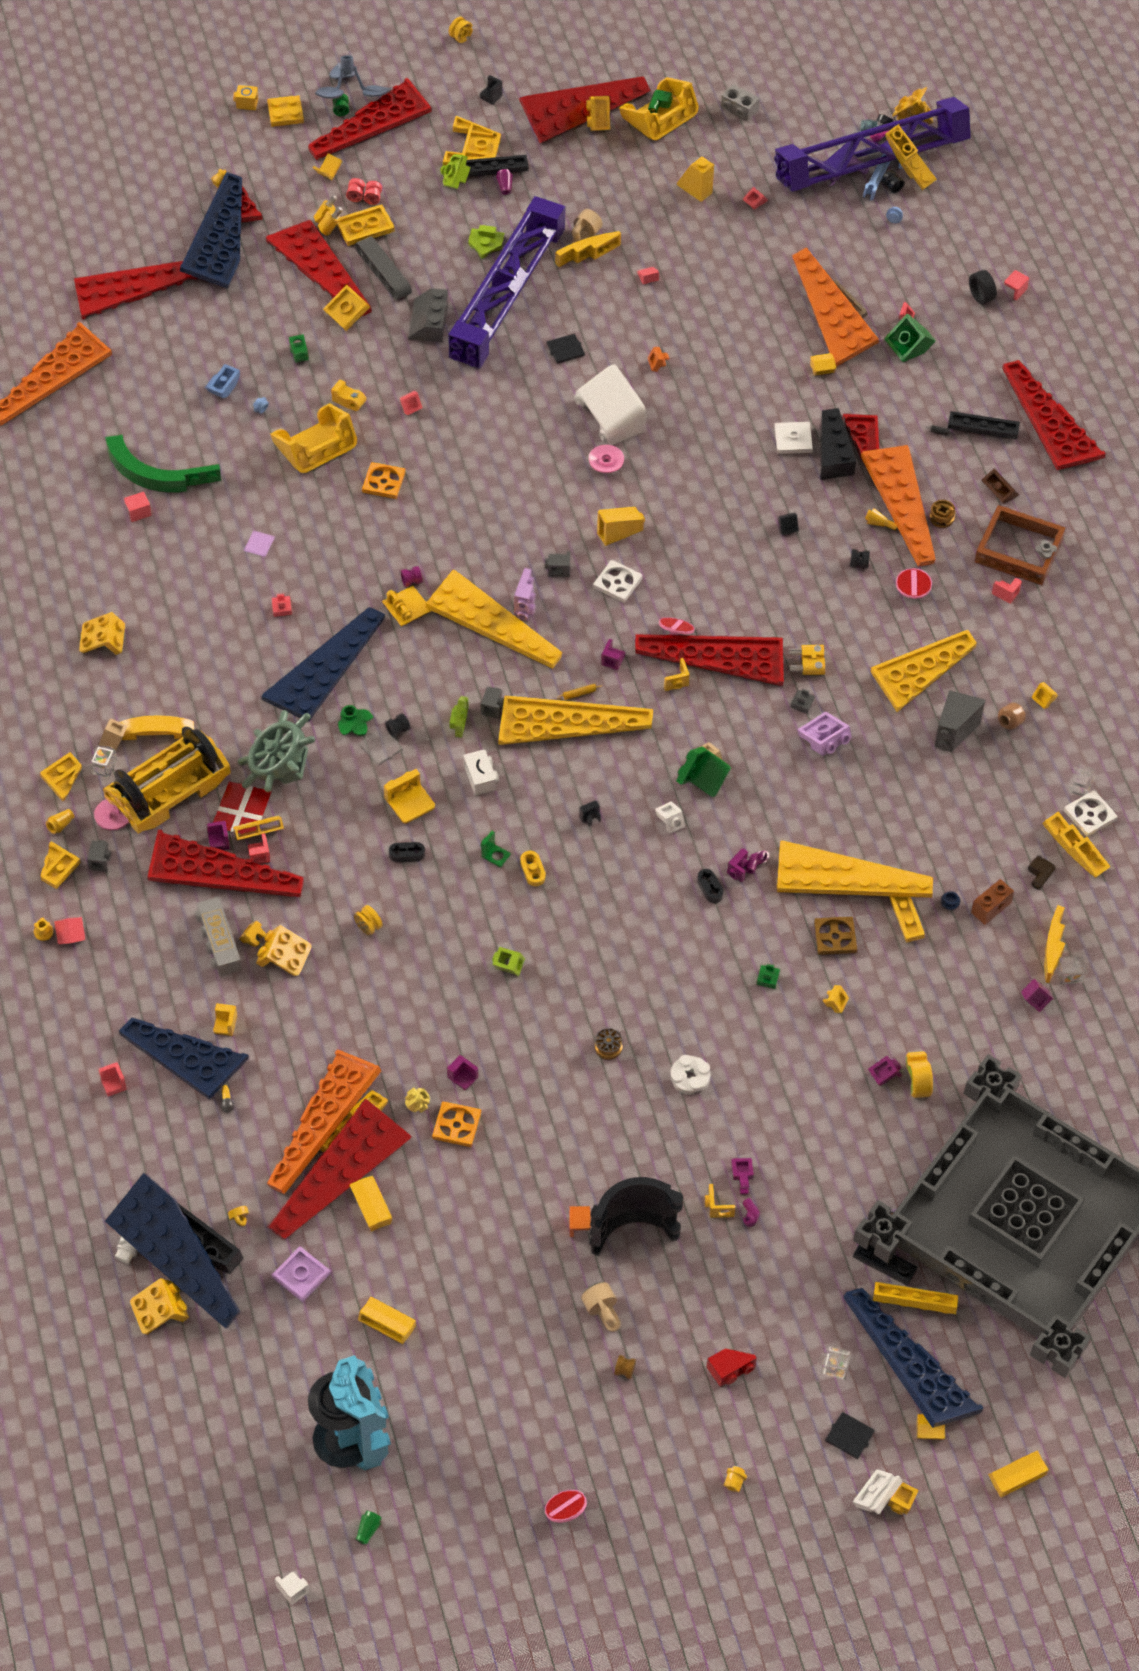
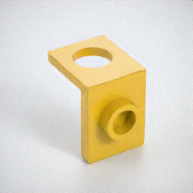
M327 154L320 169L315 166L312 168L319 175L333 180L343 161L331 154Z
M680 658L679 669L681 674L664 678L665 691L689 686L690 675L683 658Z
M709 1184L708 1195H705V1208L709 1207L710 1218L734 1217L735 1205L715 1206L713 1184ZM729 1210V1212L727 1213H721L719 1211Z

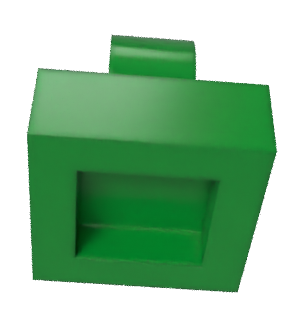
M770 964L766 966L761 965L756 985L776 989L780 969L774 968V965Z

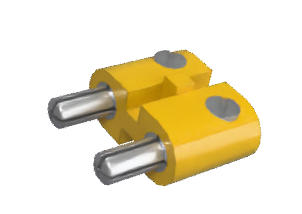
M332 195L328 201L325 200L313 216L315 222L319 223L317 226L321 233L327 236L331 234L340 221L339 215L343 211L342 207L338 206L335 209L333 205L337 199L336 195Z
M801 645V649H789V655H801L802 665H790V672H802V675H825L824 645Z

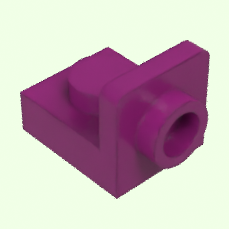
M741 848L728 862L727 868L729 876L741 883L745 880L746 871L744 868L748 864V851L744 848Z
M888 1055L868 1068L879 1086H882L896 1075L899 1078L903 1076L900 1071L902 1068L896 1058L892 1060Z

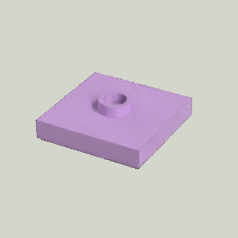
M299 1246L272 1274V1278L301 1302H304L331 1274V1270Z

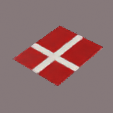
M229 781L213 823L226 821L227 831L233 832L232 827L262 820L272 791L266 792L264 789L253 786L245 789L242 787V784ZM255 826L239 830L238 833L244 834L256 831L257 829Z

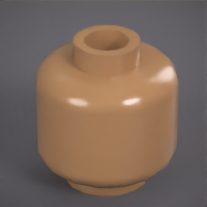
M1014 702L1007 704L998 712L1000 725L1008 730L1017 728L1026 718L1023 707Z

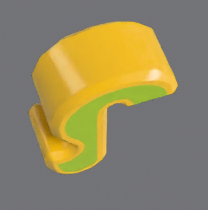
M924 1051L908 1052L905 1060L912 1081L911 1096L913 1098L931 1097L933 1093V1075L931 1064L927 1061V1053Z

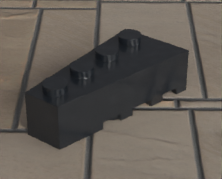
M839 408L822 410L820 421V480L855 475L856 459Z
M180 1205L179 1208L188 1219L194 1234L199 1238L212 1261L213 1267L231 1274L244 1259L240 1249Z

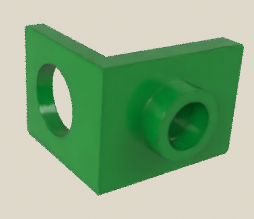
M492 830L480 844L481 858L499 868L511 856L510 852L495 844V832ZM500 852L503 854V858L495 860L492 855Z

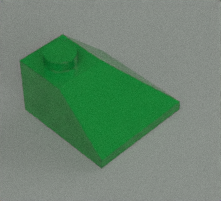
M906 314L884 338L902 362L925 354L936 342L929 331L909 314Z

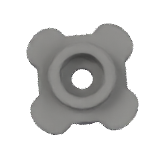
M1042 540L1041 544L1036 546L1035 551L1040 557L1048 559L1052 556L1053 552L1057 551V547L1049 543L1048 540Z

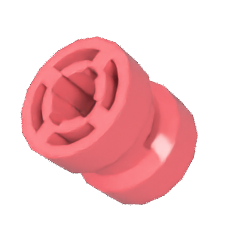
M353 178L349 181L346 193L348 200L352 202L362 200L365 189L364 181L358 178Z
M367 182L363 197L366 203L370 205L379 203L382 192V185L379 182Z

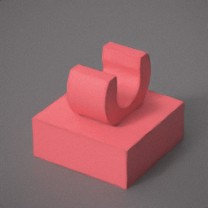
M416 391L400 398L406 415H410L423 408Z
M277 594V597L272 598L274 617L292 615L290 596L284 597V594Z

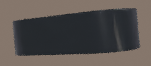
M420 842L393 843L388 850L389 858L393 862H417L425 857V847ZM398 850L399 855H395V851Z
M710 869L699 871L697 883L705 898L710 903H719L723 898V888L714 872ZM711 889H713L714 893H718V895L711 894Z

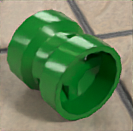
M343 93L342 96L333 99V113L336 116L343 117L349 113V97Z

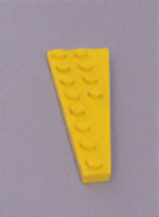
M456 570L451 571L426 602L425 608L552 669L562 658V652Z
M505 695L498 745L651 729L653 709Z
M780 841L777 892L932 898L933 877L804 845Z

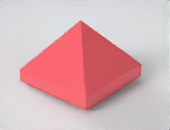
M904 302L898 317L902 319L906 314H909L914 318L915 312Z

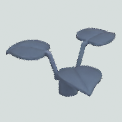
M344 55L340 57V62L330 72L331 78L339 79L337 87H322L315 92V95L327 99L338 98L344 93L343 90H339L342 78H350L355 75L361 89L364 90L363 95L369 97L382 96L388 93L392 87L363 86L357 72V66H354L353 56Z

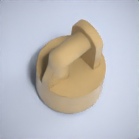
M584 209L574 220V228L571 231L573 237L571 243L593 237L602 228V219L595 211Z
M599 1282L588 1287L581 1296V1300L590 1315H599L608 1331H617L621 1326V1322L613 1308L617 1298L610 1285L606 1282Z

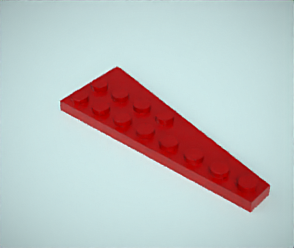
M640 76L520 97L519 101L539 143H542L587 122V117H590V110L586 109V100H589V97L609 96L610 110H613L649 93L651 90L645 77Z
M405 78L403 83L393 86V90L382 95L377 101H371L355 112V116L349 120L345 119L342 125L333 127L330 133L314 140L308 145V150L318 160L327 156V154L335 153L431 113L432 107L412 82Z
M1020 360L1003 364L1002 369L1057 471L1105 458V451H1101L1096 445L1095 440H1091L1086 435V431L1075 423V419L1065 408L1053 400L1050 392L1047 393L1042 388V384L1032 377L1031 372Z
M364 1099L267 1228L282 1240L286 1239L350 1188V1184L360 1180L410 1140L412 1136L370 1101Z

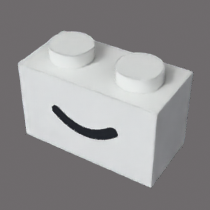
M485 749L463 755V765L474 795L497 790L496 782H499L497 771H493L492 758L487 756Z

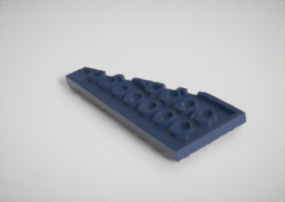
M226 171L180 266L181 272L226 289L229 288L240 264L242 177Z
M143 1173L105 1222L224 1328H228L241 1311L230 1292L225 1288L219 1273L213 1267L212 1261L199 1238L194 1234L188 1219L179 1208L180 1205L177 1200L148 1174Z

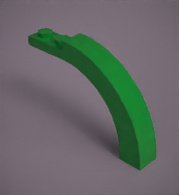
M123 434L105 437L108 455L115 468L126 479L143 488L158 492L179 493L187 492V486L222 481L219 464L182 470L159 469L144 464L134 457L126 447Z

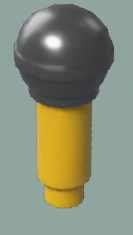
M223 1085L221 1090L223 1100L220 1107L223 1112L229 1113L235 1106L230 1099L228 1086Z

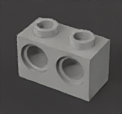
M732 84L721 96V108L749 121L759 110L760 98Z

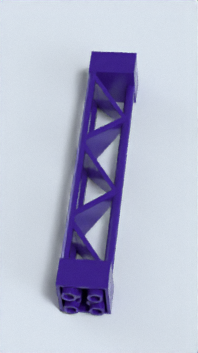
M950 97L937 101V109L803 149H799L794 144L775 149L774 156L777 166L776 178L793 192L815 183L896 160L897 158L888 141L878 144L866 137L891 130L898 124L900 127L903 126V131L912 142L933 135L943 138L917 146V153L971 139L969 107L957 98ZM937 116L938 127L936 128L922 120ZM918 124L928 129L927 131L912 135ZM860 141L871 146L870 148L855 152ZM844 144L826 161H821L808 155ZM879 151L886 155L847 167L853 155L859 158ZM824 169L829 172L809 178V172Z

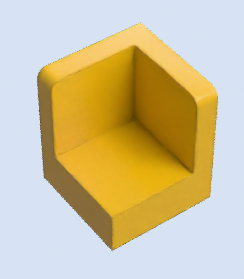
M216 1003V1020L213 1033L233 1036L237 1019L236 1006Z

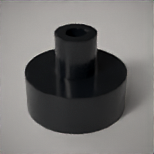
M879 114L876 120L880 123L879 126L894 122L892 118L883 114Z

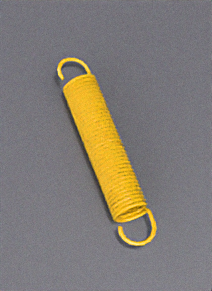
M591 684L563 692V695L560 696L567 700L596 691V688L601 686L596 687V684Z

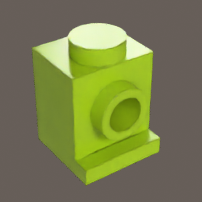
M499 947L498 951L493 955L492 965L498 970L519 977L526 958L520 952Z

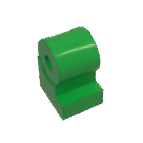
M304 334L289 337V348L294 362L298 363L309 360Z

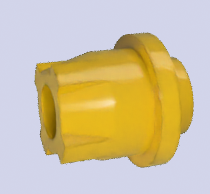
M219 169L218 173L210 178L217 188H219L225 176V169Z
M40 918L37 923H34V936L36 939L46 941L53 936L54 931L50 922Z
M737 1466L728 1468L723 1486L729 1491L739 1493L743 1481L747 1479V1475L744 1473L745 1470Z

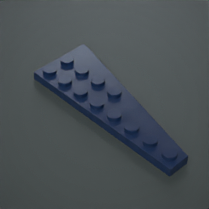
M368 607L265 691L261 696L262 701L281 710H286L298 718H301L305 713H309L311 716L308 720L309 722L384 621L385 614Z
M863 1288L851 1290L844 1294V1300L932 1428L974 1416L983 1411L984 1407L981 1404L977 1405L969 1397L971 1394L967 1390L963 1391L955 1383L956 1379L952 1375L946 1374L939 1366L940 1363L919 1343L915 1344L908 1337L909 1333L905 1329L902 1331L894 1323L895 1319L891 1315L883 1313L878 1306L879 1304L873 1301V1298Z

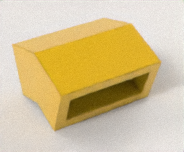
M832 353L810 356V366L814 376L835 373L836 364Z
M917 1414V1439H945V1424L932 1428L923 1414Z

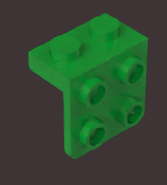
M703 746L691 749L686 755L687 760L685 764L678 770L676 782L680 785L691 782L709 796H717L731 770L730 765Z

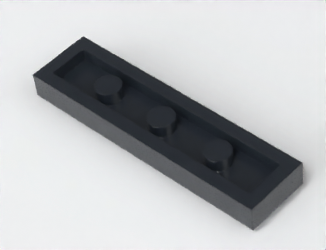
M527 154L471 159L466 162V165L471 167L468 177L497 174L502 169H508L511 173L529 171Z
M950 411L947 429L1017 440L1020 422Z

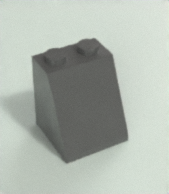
M949 690L938 724L934 747L953 752L981 724L986 700Z

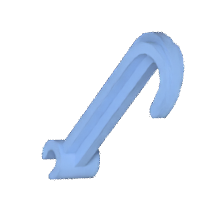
M891 161L877 165L869 183L865 185L863 198H865L866 194H870V200L874 199L876 190Z

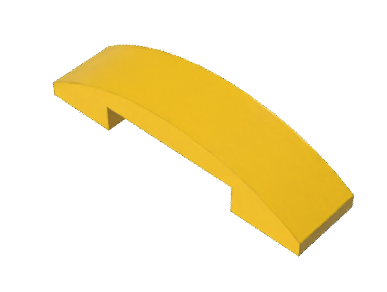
M141 716L120 722L127 725L121 740H137V735H174V739H181L183 737V727L188 726L194 730V721L173 716Z

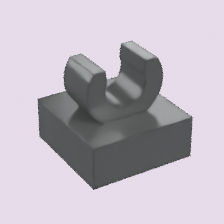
M803 688L802 691L797 690L790 708L808 714L815 701V696L809 694L810 691Z

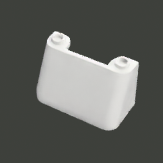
M615 364L605 368L576 391L574 395L576 404L581 407L587 405L600 424L599 436L607 445H613L646 432L645 406Z

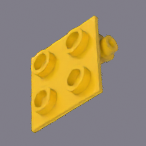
M927 87L915 90L909 97H902L899 100V104L895 107L892 117L897 115V120H901L924 111L927 104L925 101L922 102L921 98Z
M414 586L399 593L389 590L386 593L387 599L382 601L401 627L431 612V610L425 608L426 601Z

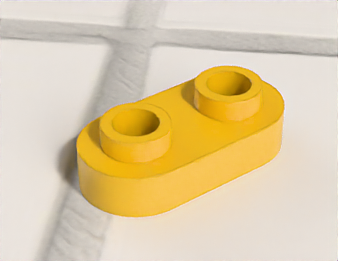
M525 851L520 857V865L525 878L531 886H540L545 882L546 878L540 857L534 851Z

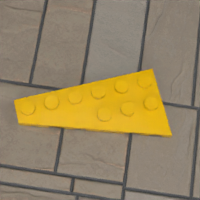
M965 630L873 666L870 672L896 712H898L976 648L977 642L969 630Z

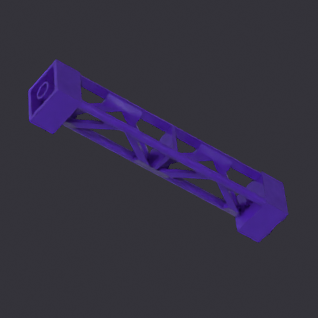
M537 196L533 197L525 214L486 277L448 334L449 358L481 369L489 355V342L550 242L557 243L565 231L564 205ZM536 236L541 238L540 240L524 247L528 239H531ZM539 247L524 271L520 267L519 257ZM510 254L511 256L503 269H499L507 255ZM510 269L513 270V274L508 273ZM492 281L491 288H488L490 282ZM509 291L508 294L490 302L495 294ZM506 302L490 327L486 323L484 313ZM473 310H475V314L473 315L469 324H467L466 321L468 320Z

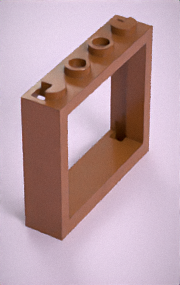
M998 505L978 546L974 563L1043 586L1064 539L1066 527ZM998 520L1055 539L1053 545L1057 547V551L1053 552L1052 556L1045 560L1043 567H1039L986 549V545Z

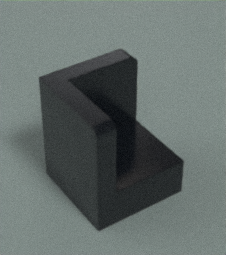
M489 75L487 77V87L480 93V99L494 105L503 96V85L501 80Z

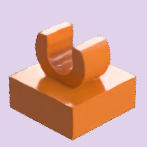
M653 347L647 359L651 370L658 372L660 367L666 366L665 360L670 358L668 353H662L660 347Z

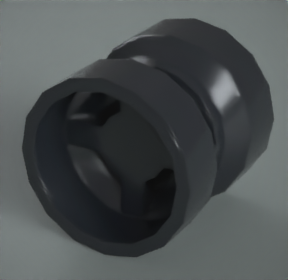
M894 170L887 171L881 180L893 194L899 192L905 184L904 180L898 177Z
M852 549L850 567L861 566L862 568H868L870 551L864 550L861 552L857 549Z
M403 713L397 715L395 719H389L385 722L386 729L392 738L399 736L402 731L407 732L411 729L410 723Z

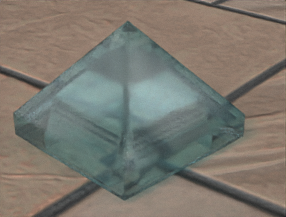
M871 119L861 120L860 131L877 127L878 121Z

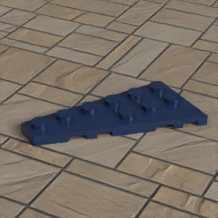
M133 1017L119 1030L120 1036L209 1100L249 1059L248 1054H239L233 1052L230 1048H221L213 1045L211 1042L186 1034L180 1035L174 1033L171 1029L158 1028L152 1023Z

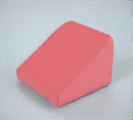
M755 187L743 198L753 209L768 201Z
M654 267L637 271L642 284L659 281V271Z

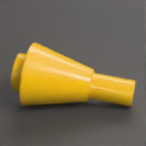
M875 508L872 511L868 510L865 517L867 524L886 526L896 530L895 522L888 520L887 517Z

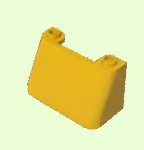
M666 77L659 82L657 90L672 92L673 99L669 108L659 107L657 113H650V110H648L650 102L638 110L635 109L633 104L626 103L619 107L622 118L647 138L659 140L697 114L699 106L691 82Z
M329 403L319 409L317 413L318 424L291 438L284 429H278L270 433L273 443L292 466L301 473H307L356 446L357 436L350 414Z

